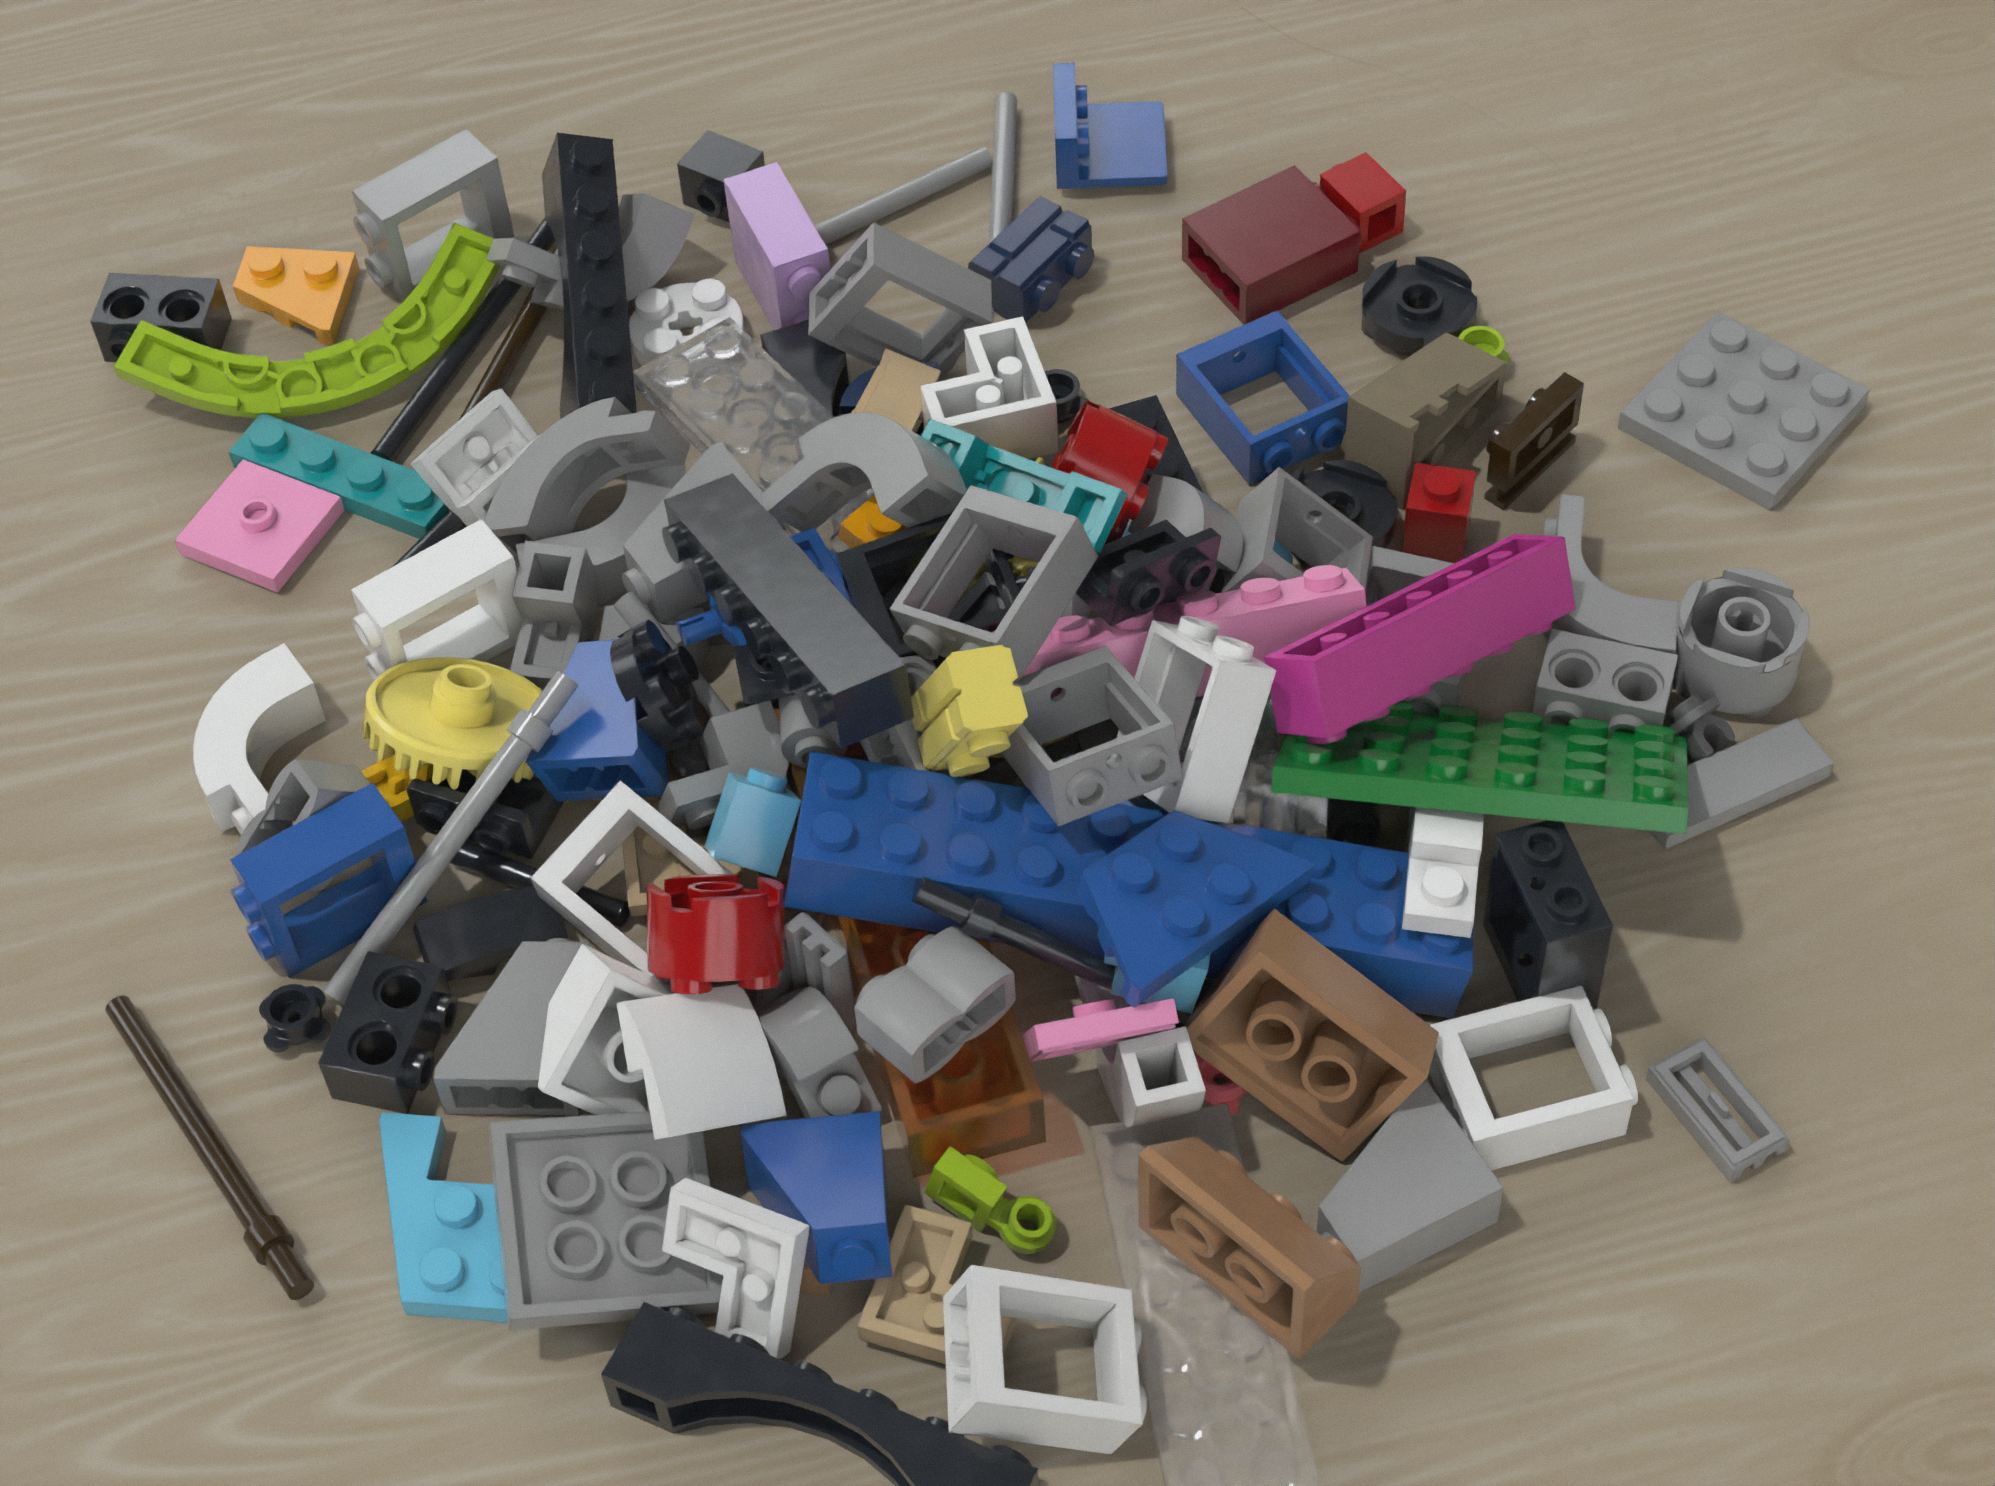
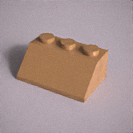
M1273 909L1233 952L1183 1026L1187 1028L1193 1051L1341 1162L1428 1078L1439 1035L1437 1030L1276 909Z
M1197 1136L1148 1145L1138 1154L1139 1227L1298 1359H1301L1357 1303L1361 1267L1358 1266L1352 1252L1336 1238L1330 1236L1323 1238L1302 1221L1299 1211L1287 1198L1278 1193L1269 1194L1248 1177L1243 1165L1232 1154L1225 1150H1218L1216 1152Z

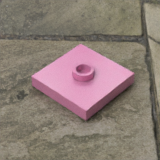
M243 459L174 541L179 554L278 593L345 509L342 499L338 495Z
M1174 998L1137 1005L1135 1008L1131 1006L1120 1009L1115 1008L1114 999L1073 1007L1074 1018L1034 1025L1021 1035L1025 1060L1029 1059L1030 1062L1115 1046L1120 1041L1172 1030L1179 1023Z

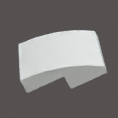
M501 388L489 393L410 464L444 504L459 516L466 526H469L480 519L485 521L492 499L505 475L518 457L539 435H537Z
M738 984L712 988V991L702 994L676 993L616 1003L628 1073L643 1070L654 1140L787 1116L779 1078L766 1036L751 1001L744 989L739 987Z

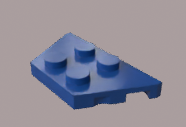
M1173 810L1082 871L1076 890L1087 915L1092 917L1098 925L1097 937L1106 958L1115 956L1125 978L1122 994L1126 1002L1135 1008L1310 882L1316 865L1305 857Z

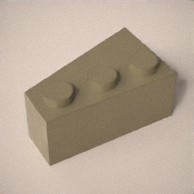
M1447 332L1348 397L1346 433L1341 444V449L1345 452L1344 460L1361 463L1380 473L1387 481V491L1392 495L1393 499L1396 497L1398 508L1403 510L1407 506L1415 463L1444 466L1502 403L1506 362Z

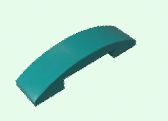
M930 418L921 435L948 454L957 466L967 490L972 485L1079 518L1096 553L1101 552L1128 495L1122 489L1072 471L1071 474H1067L994 447L976 435Z

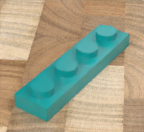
M260 414L229 450L234 468L244 459L338 495L342 499L345 511L418 539L450 510L415 470L267 414Z

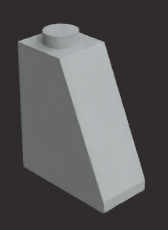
M720 441L710 446L623 544L628 571L622 573L624 586L628 593L633 591L640 601L649 607L661 624L708 600L707 596L701 594L697 589L690 570L683 561L675 563L667 551L662 536V528L669 526L664 500L733 473L763 506L760 496L763 493L762 490ZM774 518L786 532L785 523Z
M553 938L546 942L522 941L435 1067L433 1079L445 1114L580 1116V1108L542 1092L538 1088L548 1004L580 946L584 944L590 947L589 942H574L565 938Z
M1425 1080L1395 1109L1318 1207L1317 1233L1323 1238L1327 1236L1336 1238L1352 1252L1358 1266L1361 1267L1358 1292L1360 1293L1497 1223L1503 1186L1430 1084Z

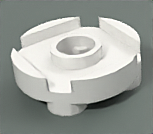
M703 279L697 283H679L661 289L649 288L640 293L635 299L636 309L629 321L633 355L637 362L645 369H647L646 363L654 368L661 369L663 378L673 381H693L710 377L727 367L726 358L735 351L736 347L739 354L744 346L745 330L741 309L736 300L726 293L724 284L719 280ZM694 327L693 334L688 336H682L680 329Z

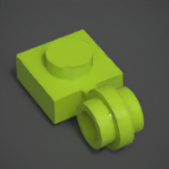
M949 1146L934 1166L924 1193L960 1219L971 1222L972 1227L980 1233L988 1224L999 1232L1003 1242L1010 1249L1022 1254H1034L1042 1251L1049 1245L1055 1234L1056 1218L1050 1206L1043 1200L1033 1196H1020L1011 1201L1004 1198L1003 1196L1008 1186L999 1181L995 1170L981 1158L970 1154L964 1156ZM1026 1219L1031 1221L1037 1230L1029 1231L1020 1226L1018 1220Z

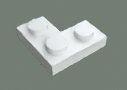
M684 1178L670 1188L662 1251L723 1275L715 1332L729 1338L733 1334L750 1337L760 1343L768 1351L769 1355L778 1359H782L790 1352L810 1225Z

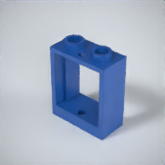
M1278 311L1176 354V395L1249 485L1268 477L1278 467L1286 471L1292 465L1321 452L1332 451L1342 444L1346 433L1348 397L1350 395ZM1276 371L1308 409V412L1256 435H1252L1220 395Z
M371 783L230 859L240 883L239 886L231 889V893L242 915L250 924L245 928L263 961L275 957L288 978H291L361 939L416 863L403 824L375 785ZM370 856L373 866L291 911L282 914L279 907L281 904ZM426 895L417 907L428 902Z

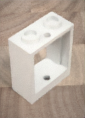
M482 519L351 589L359 614L353 617L351 621L359 639L367 650L370 651V655L364 657V663L373 681L386 670L407 661L433 657H454L486 662L516 645L522 616L512 598L517 577L514 557ZM476 590L478 605L403 646L399 630L470 591Z
M1181 616L1179 625L1152 620L1134 679L1174 723L1178 752L1206 663L1213 668L1184 762H1180L1183 779L1143 795L1169 813L1176 810L1198 819L1229 823L1276 670L1253 657L1255 647L1251 644L1235 638L1218 635L1219 626L1211 622L1191 616ZM1120 729L1116 739L1125 736ZM1112 754L1110 759L1116 757L1117 754Z
M619 781L535 872L531 880L541 899L610 957L654 977V974L650 973L647 969V953L576 895L579 889L637 826L641 827L697 875L734 874L719 861L712 858L708 852L627 785ZM660 980L662 982H669L671 984V980Z
M1582 985L1430 1024L1431 1027L1439 1032L1428 1080L1432 1089L1491 1170L1626 1135L1632 1106L1638 1102L1636 1083L1628 1066L1625 1064L1618 1065L1610 1048L1612 1036L1607 1018L1600 1008L1592 1009ZM1569 1033L1596 1093L1494 1119L1469 1059Z
M970 1265L943 1296L949 1433L1112 1454L1143 1425L1147 1409V1395L1144 1387L1139 1385L1137 1354L1141 1345V1326L1139 1321L1134 1318L1131 1289ZM1001 1316L1092 1329L1098 1401L1005 1388Z

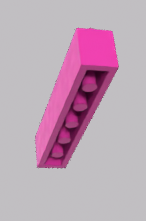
M1513 534L1265 656V664L1276 670L1270 693L1278 733L1306 736L1307 741L1312 744H1326L1338 741L1347 735L1346 729L1361 721L1382 718L1390 713L1389 707L1403 699L1424 696L1432 691L1431 685L1445 677L1466 674L1473 669L1472 663L1481 658L1506 653L1513 649L1512 642L1527 635H1536L1552 628V621L1576 609L1565 537Z

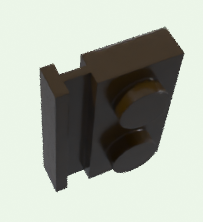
M1564 372L1547 389L1539 388L1528 400L1524 410L1510 423L1503 422L1494 430L1486 448L1487 453L1490 454L1487 482L1493 486L1485 493V500L1504 511L1576 442V436L1570 433V431L1579 422L1584 388L1583 382Z

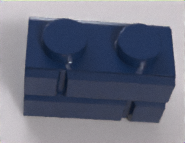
M1040 196L968 263V269L991 280L992 307L994 312L997 310L1000 316L1007 320L1023 316L1026 323L1038 311L1047 312L1056 302L1060 289L1073 277L1080 279L1088 272L1094 259L1092 226L1087 219L1069 210L1063 212L1060 205Z

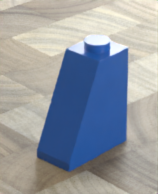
M617 639L577 643L564 674L574 680L579 686L549 726L553 733L538 753L532 750L525 761L557 802L603 800L619 781H622L641 798L662 797L668 784L666 751L658 746L638 723V720L648 716V714L643 709L638 697L626 702L617 684L610 657L611 644Z
M880 1111L740 1124L748 1188L763 1208L810 1225L804 1261L811 1268L813 1275L819 1283L892 1277L886 1164Z

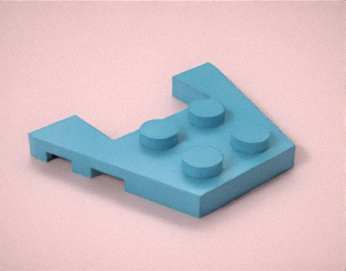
M381 1112L379 1119L400 1301L405 1314L508 1323L494 1186L490 1184L435 1180L446 1134L442 1117Z

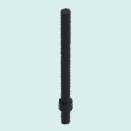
M545 217L525 243L548 252L555 242V238ZM501 275L473 316L462 328L373 448L371 454L391 462L396 459L523 285L512 282Z
M924 876L920 879L914 891L912 902L960 923L959 931L983 942H986L989 937L994 938L1104 989L1112 990L1116 966L1104 963L1103 957L1001 912V903L979 893H975L970 898ZM1198 1000L1196 1001L1194 1010H1195V1008L1197 1007V1005L1199 1004L1200 1001H1198ZM1176 1010L1179 1022L1185 1024L1191 1014Z

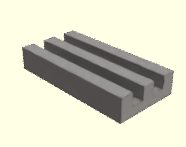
M801 912L784 925L794 990L800 986H808L820 991L837 1011L849 1032H851L857 1025L848 951L808 914L805 915Z
M1705 1037L1648 1067L1646 1081L1730 1183L1742 1176L1743 1169L1750 1167L1754 1170L1764 1164L1765 1158L1768 1155L1772 1154L1774 1157H1777L1787 1151L1790 1138ZM1695 1061L1758 1136L1759 1140L1755 1142L1751 1140L1728 1112L1729 1107L1714 1090L1708 1088L1689 1064Z

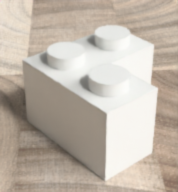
M1023 316L964 329L967 375L920 386L924 429L930 418L976 435L989 445L1021 457H1026L1027 459L1057 453V404Z

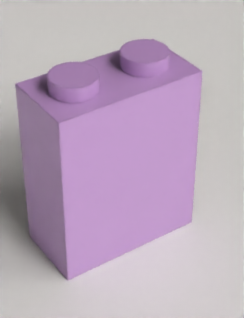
M775 162L724 179L735 262L773 330L809 320V293L830 271L829 253L827 246L780 166Z

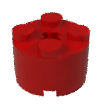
M1086 400L1067 433V436H1069L1061 453H1057L1051 468L1067 474H1071L1073 471L1128 493L1104 543L1105 545L1122 538L1129 519L1134 521L1138 516L1150 489V486L1143 482L1148 470L1153 471L1156 468L1167 445L1168 437L1100 404L1097 405Z
M704 874L664 879V891L653 883L647 885V969L657 979L671 980L672 992L679 994L707 993L712 991V982L738 981V986L745 989H770L779 985V972L785 967L784 884L782 882L758 877L757 890L743 888V885L739 884V875Z

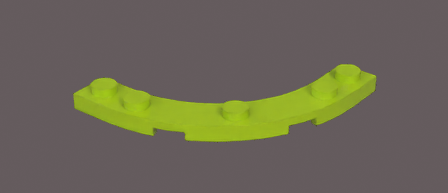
M454 222L430 267L416 288L395 310L382 319L383 325L356 342H354L353 338L326 348L306 352L303 359L269 361L268 356L236 354L213 349L141 320L114 365L117 378L184 405L227 416L257 418L260 414H267L275 418H292L321 414L351 406L377 396L405 381L428 365L451 344L475 313L501 267L486 261L494 238Z

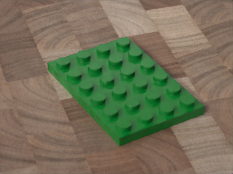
M1399 701L1389 707L1390 713L1375 720L1361 721L1346 729L1347 735L1335 742L1312 744L1307 741L1306 736L1287 734L1273 766L1272 793L1686 834L1689 800L1686 737L1674 736L1675 731L1673 729L1660 725H1638L1635 727V732L1618 730L1613 732L1608 731V723L1596 719L1576 718L1570 720L1569 726L1545 724L1543 723V717L1526 712L1506 713L1504 720L1478 717L1477 710L1463 706L1441 707L1437 715L1429 712L1414 711L1413 704Z

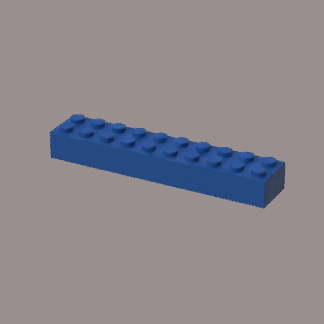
M810 751L784 907L938 933L953 925L959 927L960 923L912 902L914 891L920 879L924 876L970 898L975 893H979L1001 903V912L1105 958V953L1097 937L1098 925L1092 917L1087 915L1076 890L1081 873L1169 814V812L1116 804L1064 825L1057 826L1028 788L964 777H951L947 774ZM1203 820L1305 857L1313 862L1316 866L1310 882L1273 909H1276L1411 1012L1453 1018L1473 973V929L1471 938L1402 929L1409 853L1235 823ZM1273 909L1210 953L1207 978L1216 979L1233 952ZM989 937V939L987 940V941L1002 943V942H1000V941H998V940H996V939H994V938H991V937Z

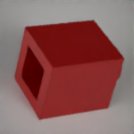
M1365 152L1344 163L1337 164L1330 170L1320 174V186L1325 191L1327 198L1344 215H1350L1360 228L1362 243L1359 248V254L1403 232L1406 190L1368 153Z
M1415 463L1406 506L1402 552L1450 563H1456L1464 558L1471 521L1476 471Z

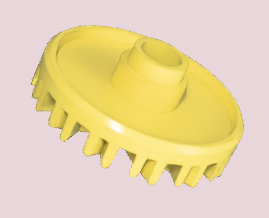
M433 657L407 661L386 670L369 686L366 693L362 723L363 739H370V750L378 751L379 761L395 755V769L397 771L409 769V777L411 779L416 778L421 766L430 763L434 764L433 783L437 785L447 779L450 787L455 790L459 786L462 769L469 771L476 777V781L511 735L506 731L508 726L521 709L526 711L530 709L542 690L525 677L487 662L454 657ZM526 759L512 776L516 783H519L521 778L531 780L534 772L525 762Z

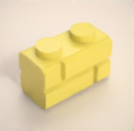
M996 645L951 652L911 697L914 718L912 719L915 730L922 732L917 741L924 768L930 769L932 772L949 769L951 777L973 775L990 767L988 761L990 755L1000 753L1011 746L1009 736L1028 718L1021 687L1013 685L1018 675L1011 648Z

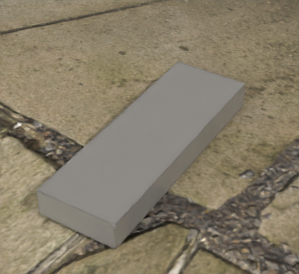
M1795 718L1687 765L1689 810L1686 834L1652 831V833L1664 849H1668L1829 778L1834 763L1798 718Z

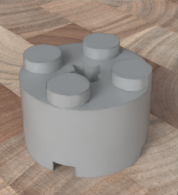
M1740 567L1725 569L1722 577L1704 582V576L1687 589L1680 604L1675 654L1678 655L1674 674L1676 692L1685 699L1698 694L1703 702L1716 697L1721 703L1716 711L1741 714L1750 719L1764 718L1772 712L1775 705L1779 704L1790 694L1796 683L1810 626L1807 609L1805 606L1803 610L1801 609L1800 605L1793 598L1794 590L1784 580L1761 570Z

